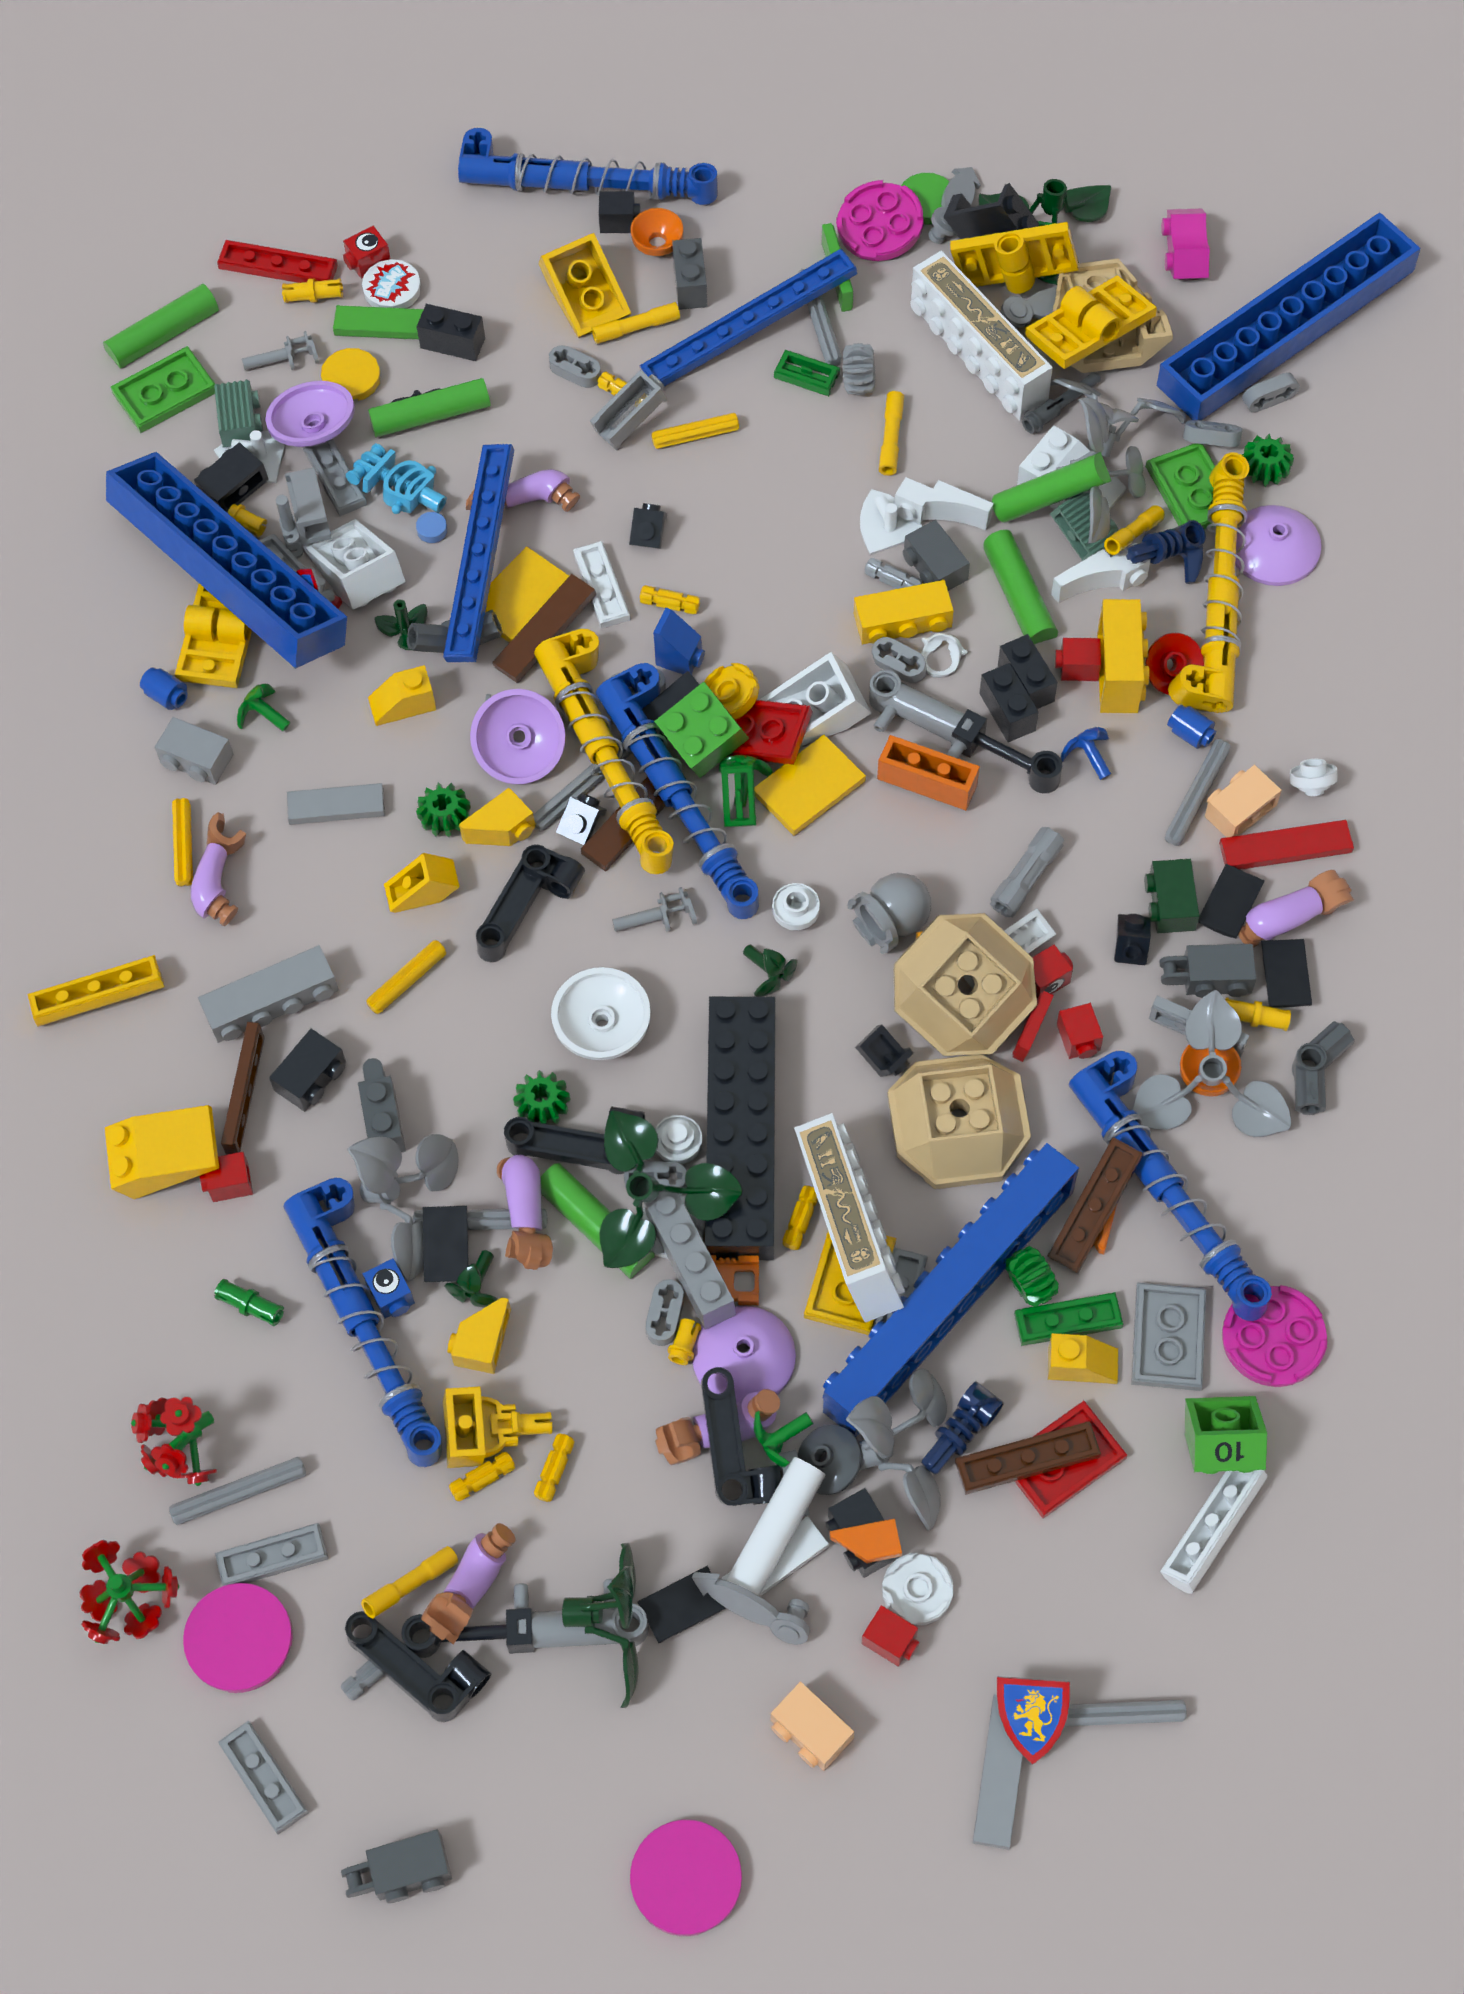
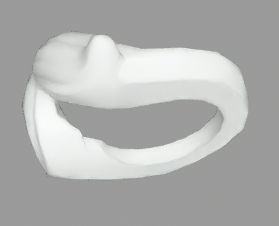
M935 633L928 638L923 637L921 640L924 643L921 655H923L926 661L927 674L932 677L942 678L953 674L959 666L961 656L968 653L962 647L959 640L952 635ZM942 641H947L949 643L948 649L950 650L952 664L945 671H935L928 666L927 658L941 645Z

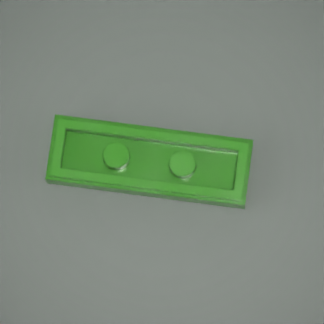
M832 223L822 225V247L825 257L841 249ZM850 279L835 287L842 312L850 311L853 308V288Z
M336 305L333 332L335 336L419 339L417 324L424 309Z

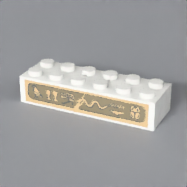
M942 250L913 267L910 301L912 310L916 315L922 316L929 324L931 331L935 335H940L947 343L949 350L953 354H957L965 362L967 369L983 381L987 391L991 394L994 393L998 397L1004 409L1008 413H1013L1021 421L1027 411H1034L1049 399L1053 367Z
M833 1113L795 1127L794 1129L845 1283L864 1322L866 1323L904 1308L900 1294L905 1293V1289L898 1272H896L894 1257L890 1247L887 1246L885 1231L880 1219L878 1220L876 1205L871 1194L868 1192V1182L862 1168L859 1166L858 1162H860L854 1144L851 1143L845 1124L838 1125Z

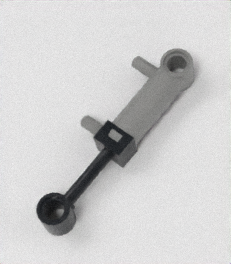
M881 670L872 676L870 680L869 702L873 709L881 712V715L874 724V728L877 731L884 732L894 716L898 715L951 742V748L946 755L959 758L963 754L970 758L976 748L980 746L1026 769L1027 774H1029V784L1036 792L1046 794L1058 788L1063 766L1061 758L1056 753L1041 751L1030 758L985 735L987 718L969 709L964 714L902 683L899 676L893 671ZM881 690H888V691H890V692H889V693H882V692H880V691H881ZM1041 770H1047V771H1049V772H1051V773H1050V774H1043V773H1041L1040 771H1041Z
M606 1579L603 1582L604 1594L610 1593L607 1586L613 1579ZM524 1583L514 1586V1609H506L505 1625L464 1627L456 1642L506 1639L509 1654L535 1652V1648L619 1644L595 1634H585V1627H564L562 1611L532 1612V1609L529 1608L528 1585ZM611 1599V1600H606V1601H604V1602L616 1601V1600H615V1599ZM633 1603L632 1618H635L640 1623L635 1631L625 1632L620 1628L621 1620L618 1608L603 1609L602 1622L595 1623L596 1628L624 1637L629 1642L634 1641L635 1646L644 1642L649 1630L646 1613L642 1607ZM422 1614L411 1616L402 1626L401 1635L404 1644L419 1658L432 1656L437 1652L441 1642H449L446 1639H439L432 1632H430V1637L424 1643L418 1644L413 1642L412 1638L415 1632L420 1629L430 1631V1626L421 1620Z

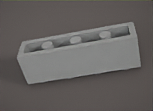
M320 945L199 996L198 999L217 1043L224 1040L230 1041L238 1038L242 1032H245L247 1022L259 1023L261 1027H264L272 1019L284 1014H294L309 1003L324 1001L330 998L339 989Z
M659 1192L658 1197L654 1201L644 1203L646 1216L649 1222L655 1226L656 1236L706 1330L736 1315L734 1299L679 1194Z

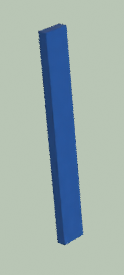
M841 248L640 365V368L648 377L653 374L666 386L857 275V268Z
M512 444L482 446L443 655L446 662H476L515 451Z

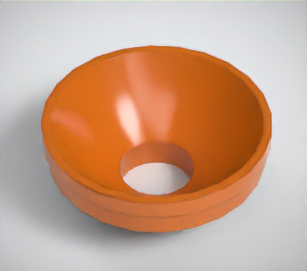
M651 208L639 213L631 224V238L635 247L647 255L663 256L673 252L672 240L683 239L684 231L681 219L677 214L667 209ZM655 237H661L666 240V243L659 247L653 246L649 242Z
M1188 1045L1183 1051L1180 1060V1074L1187 1086L1199 1075L1200 1063L1203 1058L1209 1055L1208 1048L1196 1050ZM1234 1047L1225 1051L1215 1049L1216 1055L1222 1057L1226 1062V1076L1235 1085L1240 1077L1242 1068L1239 1054ZM1201 1082L1192 1091L1204 1096H1218L1228 1092L1229 1089L1223 1082L1216 1086H1208Z

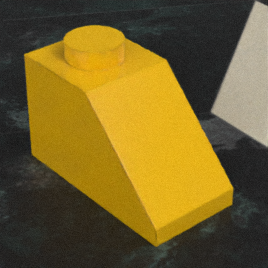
M425 665L394 673L368 697L376 726L436 710L433 691Z
M507 788L461 822L459 827L462 840L466 844L512 846L517 841H523L531 835L533 829H535L533 812L510 788Z
M422 853L384 883L390 912L394 913L440 903L460 887L453 859Z
M500 1298L459 1323L457 1334H451L447 1352L451 1354L454 1366L495 1374L511 1313L509 1299Z
M1052 1333L1048 1346L1047 1380L1117 1384L1118 1348L1087 1335Z

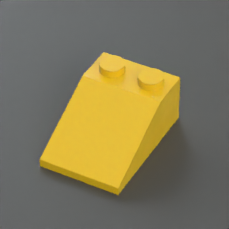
M591 233L540 257L538 265L545 280L578 338L591 333V327L613 320H620L631 315L628 304L595 233Z
M209 1105L133 1116L105 1127L111 1189L134 1200L219 1169L212 1107Z

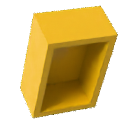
M1141 599L1102 600L1097 629V638H1101V669L1099 674L1100 713H1138L1140 701H1145L1146 685L1149 684V666H1145V658L1148 656V639H1144L1143 631H1146L1147 613L1141 612Z

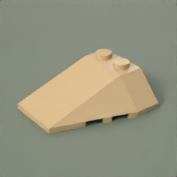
M1119 258L1078 263V271L1059 273L1053 312L1060 308L1064 295L1071 288L1081 286L1089 292L1117 275L1151 303L1152 297L1148 292H1142L1137 286L1138 281ZM1157 309L1156 316L1071 366L1081 373L1143 365L1173 340V333L1167 315L1162 309Z

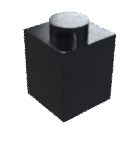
M599 191L598 215L600 233H631V224L634 218L641 213L640 203H635L634 191Z

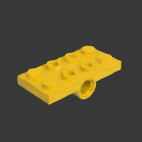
M1068 222L950 241V250L955 265L976 287L1005 282L1008 291L1021 294L1032 288L1036 277L1078 271V259Z
M1117 275L1089 292L1081 286L1071 288L1064 295L1059 309L1026 327L1025 337L1063 369H1066L1155 317L1157 307Z
M198 584L194 603L187 606L184 615L185 637L175 677L183 682L238 688L252 630L201 584Z

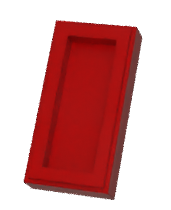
M1046 991L1040 993L1037 998V1006L1031 1011L1013 1050L1012 1058L1021 1062L1024 1061L1054 995Z

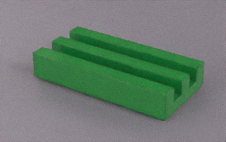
M788 350L784 351L774 370L775 379L828 397L831 393V387L835 385V379H838L840 375L839 367ZM786 362H790V363H792V364L801 366V368H800V367H797V366H794V365H791V364H788V363H786ZM812 370H813V371H816V372H819V373H822V374H825V375H828L829 377L824 376V375H821V374H818V373H815V372H812Z
M753 761L746 762V764L735 762L734 765L721 763L724 827L756 825ZM746 772L749 818H743L741 773ZM729 773H734L737 819H730Z

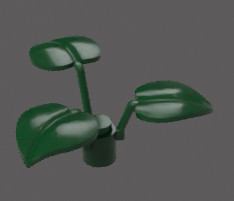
M1050 179L1044 183L1043 193L1037 194V198L1030 209L1025 198L1020 197L1032 214L1041 203L1044 212L1052 215V223H1057L1058 214L1063 208L1065 213L1071 212L1076 220L1093 222L1103 218L1108 211L1111 185L1085 186L1067 190V186L1063 181ZM1001 193L993 195L979 194V206L998 202ZM1059 274L1037 278L1057 285Z
M616 1110L610 1112L606 1122L604 1133L605 1153L610 1164L621 1172H629L638 1165L637 1170L633 1172V1175L629 1177L626 1183L628 1195L635 1199L633 1205L636 1207L637 1214L635 1215L631 1210L621 1208L610 1212L604 1218L599 1234L603 1264L607 1268H622L633 1265L651 1252L656 1241V1228L651 1222L642 1219V1203L654 1201L658 1197L659 1192L687 1194L685 1206L688 1212L697 1219L711 1221L726 1214L741 1197L743 1191L741 1184L732 1173L710 1163L697 1164L688 1169L685 1175L687 1188L659 1184L653 1176L642 1173L645 1167L643 1161L651 1159L658 1149L659 1138L656 1129L649 1121L641 1117Z
M622 1543L619 1573L607 1586L610 1593L587 1597H565L562 1606V1620L564 1627H585V1634H595L621 1645L623 1650L626 1697L620 1708H627L636 1689L639 1673L635 1642H629L624 1637L595 1627V1623L602 1622L603 1609L618 1608L623 1629L629 1628L631 1623L636 1572L630 1544ZM611 1599H615V1600H616V1601L602 1602V1601L611 1600Z

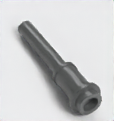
M1092 372L1080 382L1093 387L1101 381V378L1097 372ZM1069 389L1055 400L1048 399L1034 411H1027L1022 419L1023 427L1031 434L1041 432L1045 424L1061 414L1062 408L1083 393Z

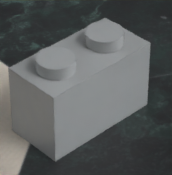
M172 717L155 745L160 763L165 768L172 771L178 769L188 773L196 781H208L215 785L234 755L228 738Z

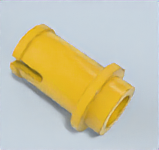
M233 504L227 512L255 536L260 537L266 529L264 525L267 524V520L245 510L244 505Z
M686 1318L680 1320L673 1345H669L667 1349L670 1361L678 1365H687L689 1361L693 1360L694 1353L692 1350L699 1331H701L699 1323L695 1324L694 1320Z

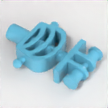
M377 443L373 444L370 451H366L361 455V459H358L353 464L352 471L350 470L346 473L347 480L353 485H358L361 478L364 477L362 491L367 494L380 480H383V501L386 505L392 507L391 510L394 514H399L401 511L412 513L419 504L439 513L447 501L446 496L433 490L434 474L436 473L434 466H429L426 469L420 463L411 460L394 466L396 451L390 449L386 453L385 449Z

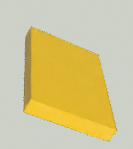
M526 546L490 583L485 612L493 610L496 613L503 631L501 637L510 643L569 575Z
M823 734L798 753L794 765L784 764L754 787L755 797L795 836L866 781V775Z
M828 1231L805 1308L804 1318L869 1335L875 1319L864 1322L845 1283ZM886 1235L887 1246L890 1247L893 1254L897 1238Z

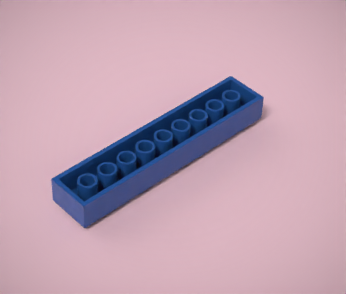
M1379 212L1162 362L1156 386L1192 420H1203L1414 272L1421 248Z
M151 453L106 471V501L295 669L345 646L347 616L159 453Z
M1048 1143L1040 1151L1034 1149L1027 1156L1023 1163L1024 1169L1018 1175L1012 1173L1007 1178L1001 1188L1004 1191L997 1199L993 1197L988 1199L980 1210V1218L974 1224L970 1221L962 1228L958 1235L960 1240L954 1247L947 1246L943 1249L936 1259V1267L930 1273L924 1271L913 1285L916 1289L908 1298L904 1295L901 1297L904 1308L892 1312V1316L885 1323L882 1320L879 1321L869 1333L868 1337L871 1339L863 1348L857 1346L846 1359L848 1365L840 1373L837 1371L833 1372L823 1385L825 1390L822 1397L823 1413L837 1425L846 1428L857 1437L860 1432L846 1421L853 1408L859 1402L871 1396L879 1397L886 1404L1006 1269V1259L1013 1256L1014 1252L1020 1249L1023 1250L1073 1194L1079 1167Z

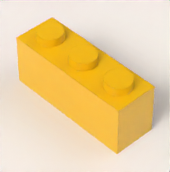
M945 580L854 597L853 614L862 645L874 644L882 637L893 639L899 637L910 638L916 634L930 631L941 632L946 628L952 627L954 610Z

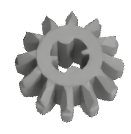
M854 343L853 345H846L843 350L844 388L848 394L865 395V393H872L875 389L874 350L870 344Z

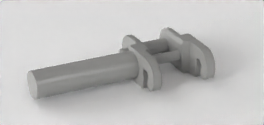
M304 331V336L290 339L289 336H286L285 348L242 358L244 369L248 370L288 359L291 370L295 369L293 359H295L294 354L309 351V354L314 357L315 364L319 363V359L311 335L307 336V332ZM306 342L307 345L305 347L297 349L292 348V345Z
M279 495L276 497V505L280 516L279 522L286 547L298 559L303 555V549L296 522L291 513L287 496Z
M680 887L679 893L664 896L661 892L660 899H657L658 904L662 903L660 907L612 919L614 930L617 932L662 919L666 932L671 931L668 920L669 913L683 909L685 913H689L693 925L697 924L690 898L685 899L688 896L687 892H683L682 887ZM681 899L682 905L668 908V902Z

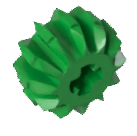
M1270 434L1265 439L1257 435L1253 442L1246 444L1242 456L1249 463L1250 470L1247 476H1252L1253 483L1260 480L1263 481L1265 487L1269 484V481L1278 485L1281 478H1287L1290 474L1294 458L1293 454L1290 453V444H1282V437L1274 440Z
M438 782L436 790L433 791L426 787L425 796L418 797L417 803L419 808H417L416 813L425 831L432 829L435 837L441 831H445L446 836L450 837L452 829L460 832L459 824L469 817L471 806L462 789L455 790V786L452 783L443 788Z
M539 1070L535 1079L526 1074L524 1077L526 1084H517L516 1093L518 1095L513 1098L514 1106L519 1107L517 1110L518 1116L527 1117L531 1122L540 1121L542 1124H547V1120L551 1119L552 1122L558 1124L560 1121L558 1114L567 1115L568 1106L566 1103L571 1100L570 1093L565 1091L567 1089L565 1081H557L556 1074L553 1072L547 1078H544L543 1072Z
M1028 1246L1023 1250L1020 1249L1014 1252L1013 1256L1006 1259V1271L1009 1274V1278L1019 1292L1020 1297H1023L1027 1304L1036 1307L1041 1303L1048 1302L1052 1299L1051 1297L1058 1294L1059 1283L1055 1279V1274L1052 1272L1050 1265L1046 1262L1044 1256L1040 1254L1039 1250Z

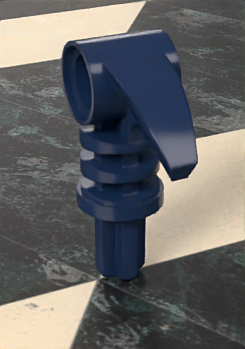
M1191 520L1173 529L1149 533L1144 536L1142 543L1128 547L1126 558L1131 560L1133 564L1150 559V563L1157 564L1170 557L1182 556L1184 559L1185 583L1191 584L1196 581L1202 566L1203 544L1206 540L1205 530L1199 522Z
M975 1381L963 1394L957 1405L959 1408L952 1414L955 1419L950 1417L945 1422L947 1428L939 1427L935 1432L938 1441L922 1459V1465L930 1473L938 1474L954 1453L963 1455L967 1450L965 1442L970 1443L974 1439L972 1433L978 1434L982 1429L981 1425L986 1428L995 1419L1002 1409L1004 1402Z

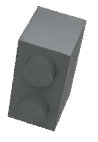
M701 238L672 240L678 309L707 307V283Z
M936 519L905 536L904 559L909 566L916 568L923 584L945 580L947 590L949 591L968 580L969 561Z

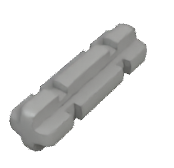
M870 558L865 566L866 575L875 579L878 576L880 577L879 581L896 589L923 584L921 579L914 576L909 578L907 577L908 573L888 564L883 566V562L875 558Z
M367 1661L356 1671L357 1675L354 1678L350 1676L341 1684V1689L352 1701L356 1700L364 1693L363 1689L366 1686L370 1688L384 1674L370 1661Z

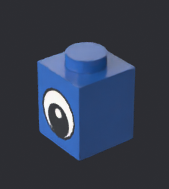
M394 1258L362 1273L366 1285L370 1289V1293L384 1319L390 1316L398 1317L406 1313L410 1306L415 1304L412 1293Z

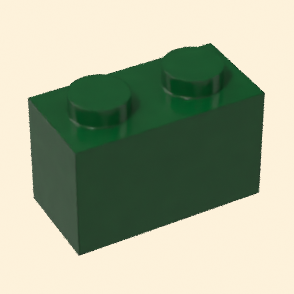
M1191 858L1152 861L1150 873L1145 874L1144 882L1146 893H1151L1152 902L1149 903L1148 910L1151 922L1156 924L1157 933L1196 931L1200 916Z

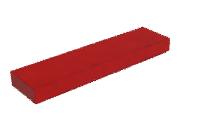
M225 240L217 262L219 269L296 283L307 282L308 279L313 278L315 281L333 280L338 267L337 259L230 240Z
M1346 820L1221 838L1219 842L1224 864L1239 870L1352 853L1354 849Z

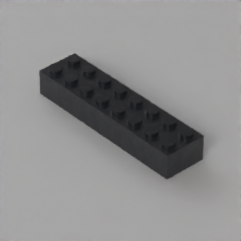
M709 996L706 1163L718 1165L732 1173L743 1189L741 1197L726 1214L718 1219L705 1221V1246L710 1255H716V1260H719L721 1257L724 1260L727 1257L730 1260L733 1257L738 1260V1256H759V1260H774L775 997Z

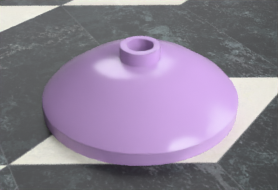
M311 381L291 387L276 397L266 412L265 421L269 433L278 442L293 447H312L326 443L342 433L354 416L355 405L350 392L345 387L330 381Z
M1279 505L1260 506L1249 510L1246 522L1237 528L1245 535L1246 539L1245 547L1236 554L1244 561L1245 568L1243 574L1258 583L1271 586L1293 584L1308 576L1318 563L1321 554L1320 535L1314 524L1306 516L1294 509ZM1237 532L1236 551L1239 550L1243 543L1239 532ZM1236 557L1235 566L1241 571V562Z
M510 689L493 695L478 709L471 725L470 741L477 762L490 776L505 783L526 784L543 778L557 765L565 747V727L558 710L548 699L530 690ZM521 730L525 733V740L522 743L515 741L514 734L516 731Z
M735 1306V1316L706 1330L703 1326L701 1327L692 1350L694 1353L692 1360L693 1369L700 1384L703 1375L710 1369L722 1367L728 1370L734 1380L736 1403L747 1394L760 1392L763 1389H770L778 1395L788 1384L795 1367V1345L787 1327L772 1313L753 1306ZM741 1344H747L750 1349L742 1353L737 1350V1347ZM713 1374L709 1377L707 1385L711 1392L720 1394L725 1391L727 1382L722 1375Z

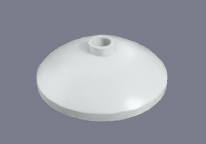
M605 967L587 969L570 977L557 991L551 1009L553 1029L560 1042L572 1053L591 1060L614 1059L631 1051L644 1038L651 1017L649 999L640 983L623 971ZM606 1020L608 1023L605 1026H598L597 1022Z

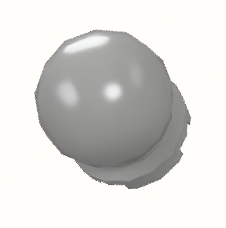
M893 873L880 878L871 888L870 894L861 892L848 901L847 906L851 910L854 908L857 918L852 921L860 935L871 947L877 943L881 947L880 953L884 954L898 945V936L905 937L913 934L927 923L931 912V897L926 885L914 875Z

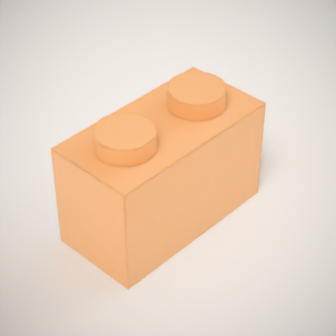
M1253 765L1246 772L1243 770L1239 771L1223 790L1219 788L1208 797L1205 818L1225 837L1240 836L1277 806L1282 790L1256 765Z
M801 1681L771 1712V1722L774 1723L771 1729L784 1742L793 1741L801 1749L798 1755L812 1768L818 1765L825 1771L854 1739V1731Z

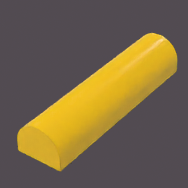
M152 955L29 993L28 999L33 1019L37 1027L155 991L164 988L165 985L156 957Z

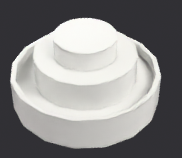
M1307 759L1290 770V784L1305 792L1307 796L1324 794V790L1330 788L1338 780L1337 767L1326 763L1323 759Z
M791 883L783 886L776 892L773 898L772 913L774 918L786 929L803 930L809 928L816 922L819 916L820 900L817 893L811 887L802 883Z
M672 1115L664 1118L656 1127L659 1138L656 1153L663 1161L678 1162L683 1165L691 1162L698 1156L702 1148V1132L699 1125L693 1119L684 1115Z

